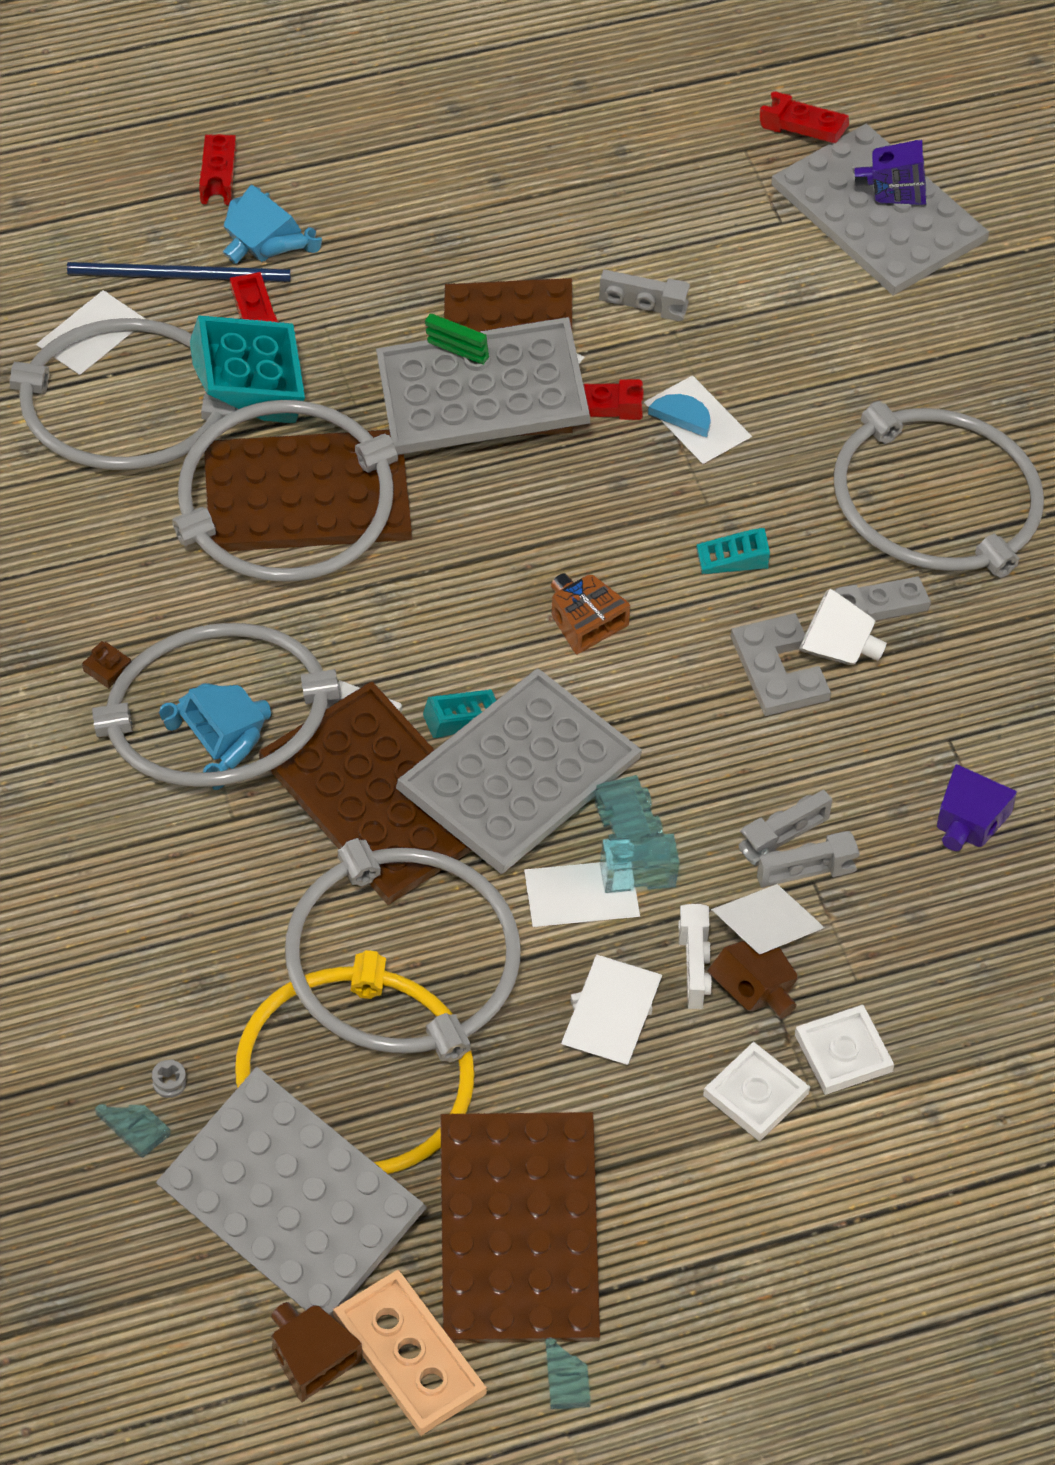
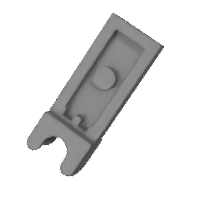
M603 269L600 278L599 300L661 313V318L682 321L689 303L686 296L690 284L670 278L667 279V282Z
M919 576L860 588L855 584L835 590V592L875 620L928 611L931 604Z
M823 789L813 796H804L795 806L786 811L775 812L766 822L760 817L744 826L740 832L747 839L738 845L740 851L752 865L758 866L759 857L775 851L776 848L827 821L830 817L832 798Z
M850 831L827 835L826 842L818 844L807 843L796 849L783 852L772 851L765 856L759 857L757 878L761 888L829 872L832 877L854 873L857 871L853 859L859 857V849Z

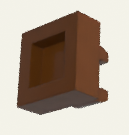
M101 641L92 649V654L82 662L85 673L109 689L115 684L123 670L131 663V659L109 643Z

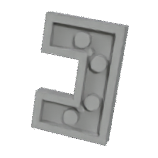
M796 613L731 628L730 637L764 716L830 701L831 691L819 666L786 673L778 655L799 649L805 633Z

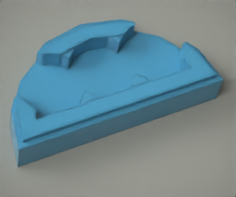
M669 394L656 399L648 407L649 415L707 438L711 424L710 414L705 405L696 398L683 394Z

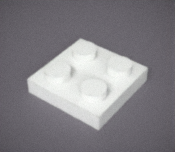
M864 1005L797 1026L795 1029V1036L825 1095L893 1072L894 1063Z
M752 1042L704 1088L703 1096L760 1142L809 1094L810 1086L759 1045Z

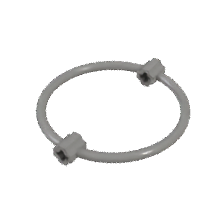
M119 318L85 324L52 340L42 348L30 364L14 361L11 368L10 389L20 390L19 398L22 415L35 437L58 455L73 462L99 469H143L178 459L188 454L193 444L206 429L224 416L238 410V408L205 392L201 416L202 419L207 421L199 430L184 441L162 451L129 457L103 456L76 449L57 439L43 426L34 409L33 392L46 393L50 374L49 367L44 365L67 346L98 334L139 331L162 335L190 347L191 333L176 326L154 320Z
M276 400L238 409L219 419L206 429L193 444L184 460L178 482V499L182 515L172 519L177 538L181 545L185 547L197 542L207 554L225 567L246 576L262 580L301 581L337 571L367 551L378 538L388 520L393 501V480L389 464L398 461L394 442L385 433L373 438L365 428L347 415L316 403L297 400ZM277 413L305 414L324 419L341 427L360 442L355 445L359 464L363 471H367V473L377 469L380 497L378 508L371 524L353 545L337 556L317 564L296 568H274L244 561L221 548L210 538V536L216 534L211 515L207 508L200 507L194 510L191 495L193 475L201 456L213 441L225 431L246 420Z
M880 400L870 404L862 412L861 421L864 425L856 430L844 443L834 468L836 498L842 512L853 528L882 552L908 564L943 571H964L987 567L994 576L999 578L1009 575L1018 566L1020 559L1015 553L1026 545L1036 532L1044 508V493L1041 479L1026 453L1006 434L994 426L969 415L933 408H914L892 412ZM942 422L969 429L1000 446L1014 459L1022 470L1028 483L1031 497L1028 518L1019 533L1007 543L1001 536H997L995 533L985 537L977 545L975 556L938 557L912 551L879 534L857 511L847 486V471L851 457L856 449L872 435L879 442H883L884 445L894 441L897 435L902 433L903 423Z
M219 623L181 631L144 650L132 660L117 678L109 694L107 706L92 708L96 736L109 735L116 751L133 768L154 779L170 784L212 787L254 778L290 759L303 748L318 729L326 710L327 700L340 699L336 669L323 671L320 663L310 650L289 635L260 625ZM217 637L260 639L288 650L308 670V674L301 675L305 704L313 703L305 723L285 745L272 754L251 764L217 772L195 773L173 770L159 766L142 757L124 737L123 733L133 732L129 704L127 702L121 703L129 685L151 662L183 645Z
M356 838L346 842L338 850V858L341 863L325 872L307 889L295 907L288 925L285 941V958L289 978L296 994L305 1008L320 1024L332 1033L356 1045L389 1053H418L436 1050L441 1062L448 1061L451 1063L461 1059L465 1053L470 1051L471 1044L467 1037L488 1023L500 1010L513 989L518 975L521 950L520 939L515 919L508 904L498 890L483 875L470 866L447 855L416 848H389L372 851L366 840ZM394 862L419 863L453 873L478 890L497 914L505 936L506 959L500 982L490 999L478 1012L461 1024L455 1014L449 1015L445 1013L435 1017L431 1023L426 1025L428 1036L418 1038L378 1036L354 1028L341 1021L320 1003L309 987L300 960V938L303 925L310 910L322 894L346 876H348L352 885H359L361 887L372 883L380 875L381 868L379 864Z

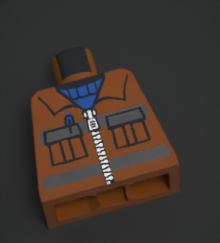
M562 573L552 581L551 588L556 592L552 596V617L576 655L629 626L630 604L594 575H586L573 582L566 573Z

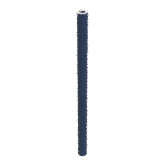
M67 262V275L230 280L231 277L261 272L263 281L290 282L291 269Z

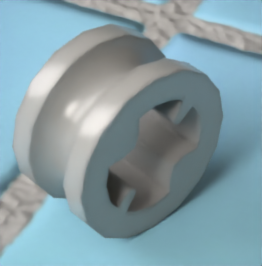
M164 1060L154 1067L152 1071L153 1088L158 1095L165 1098H174L185 1090L186 1073L183 1065L178 1061ZM172 1074L176 1075V1082L169 1080L166 1084L163 1083V1076L169 1078Z

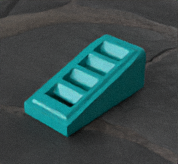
M765 528L736 533L699 543L696 546L702 574L765 569L769 566L770 549ZM743 550V553L738 554V551ZM724 552H729L730 557L725 558ZM709 553H715L717 560L711 562Z
M492 689L431 696L427 699L423 717L433 738L446 737L457 733L483 712L478 704L482 703L484 708L487 709L497 700Z

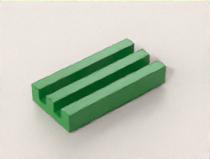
M431 313L425 319V325L428 326L426 329V334L429 335L427 338L428 343L482 365L488 360L489 351L486 334Z

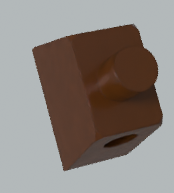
M741 941L724 947L707 970L748 1011L752 1012L769 1005L775 1014L782 1019L788 1016L797 1006L788 992L798 980V974L780 947L758 954L746 941Z
M285 1302L279 1305L271 1314L272 1320L279 1327L271 1336L274 1355L302 1403L362 1361V1343L320 1306L313 1305L299 1315L289 1302Z

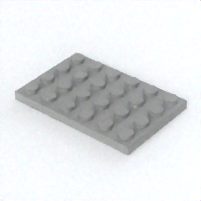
M865 123L842 136L836 144L830 143L772 176L771 185L894 296L986 242L989 231L926 175L925 205L879 203L875 200L874 185L855 186L854 168L872 166V151L875 148L890 145Z
M569 317L481 331V333L487 335L489 358L484 365L432 345L427 340L376 348L390 435L397 454L590 423V414Z
M537 668L400 777L397 781L396 789L499 873L503 874L640 759L642 749Z
M258 1067L250 1073L156 1181L164 1191L304 1310L313 1305H318L333 1318V1309L351 1298L427 1208L424 1203Z

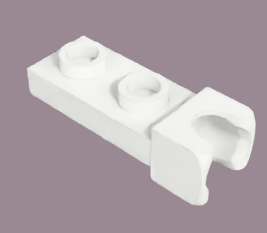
M685 904L680 906L679 945H686L688 1009H703L704 995H711V975L704 973V963H710V941H708L709 906L703 904Z

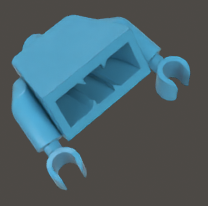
M251 184L244 195L232 199L229 203L223 227L233 241L222 252L234 264H237L247 252L260 262H263L269 257L287 251L304 249L307 252L315 253L320 250L322 238H315V229L309 227L305 230L304 234L300 233L302 230L293 217L270 199V193L263 194L260 188Z
M203 683L196 688L189 689V692L179 699L180 703L177 705L174 703H164L159 710L160 717L164 720L167 730L172 731L179 728L182 724V716L214 760L221 758L222 761L219 764L210 763L206 765L203 772L234 769L260 739L263 723L271 716L268 702L266 700L253 702L241 686H218L209 683ZM224 785L212 786L213 790H219Z

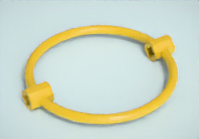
M365 950L362 953L355 954L354 966L322 969L304 975L310 988L327 983L352 981L350 992L357 994L359 998L365 999L381 996L383 985L416 999L436 1017L445 1013L453 1015L449 1008L426 988L401 975L385 971L386 958L377 951ZM291 981L272 993L257 1008L244 1028L236 1053L235 1076L237 1088L250 1075L252 1050L262 1026L282 1004L297 995ZM471 1049L458 1060L460 1071L459 1087L453 1108L449 1114H466L470 1105L474 1088V1063ZM441 1127L414 1149L396 1157L374 1161V1163L388 1175L420 1163L441 1148Z

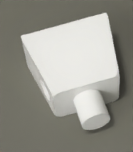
M829 589L825 592L798 650L847 665H855L860 654L879 661L887 643L870 635L876 621L837 592Z

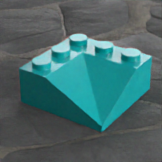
M198 315L190 339V349L193 367L208 395L238 409L266 401H304L305 394L293 323ZM277 413L257 418L263 421L296 423L299 414Z

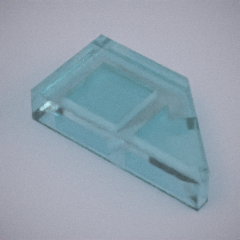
M99 1104L95 1107L96 1115L141 1158L145 1157L170 1136V1129L145 1105H129V1108L107 1107V1105Z
M551 1337L545 1339L550 1409L590 1407L587 1365L578 1357L570 1355L560 1347L555 1339Z

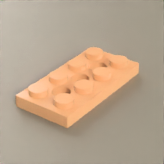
M399 1269L333 1309V1316L337 1322L362 1343V1356L420 1436L487 1394V1387ZM383 1315H392L399 1321L391 1329H383L376 1322ZM412 1344L417 1346L421 1352L413 1359H406L398 1351L402 1346ZM428 1374H435L443 1382L438 1388L428 1389L420 1381Z

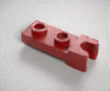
M776 91L771 92L772 107L766 105L760 107L759 116L762 128L778 133L783 129L836 144L849 126V115L792 100L791 95Z
M205 134L199 182L200 202L203 205L208 204L209 198L213 195L222 196L225 205H229L232 200L236 135Z
M261 272L230 278V288L240 319L278 322L276 315H274Z
M620 379L619 383L583 384L590 417H619L622 420L643 419L642 401L644 400L642 380Z

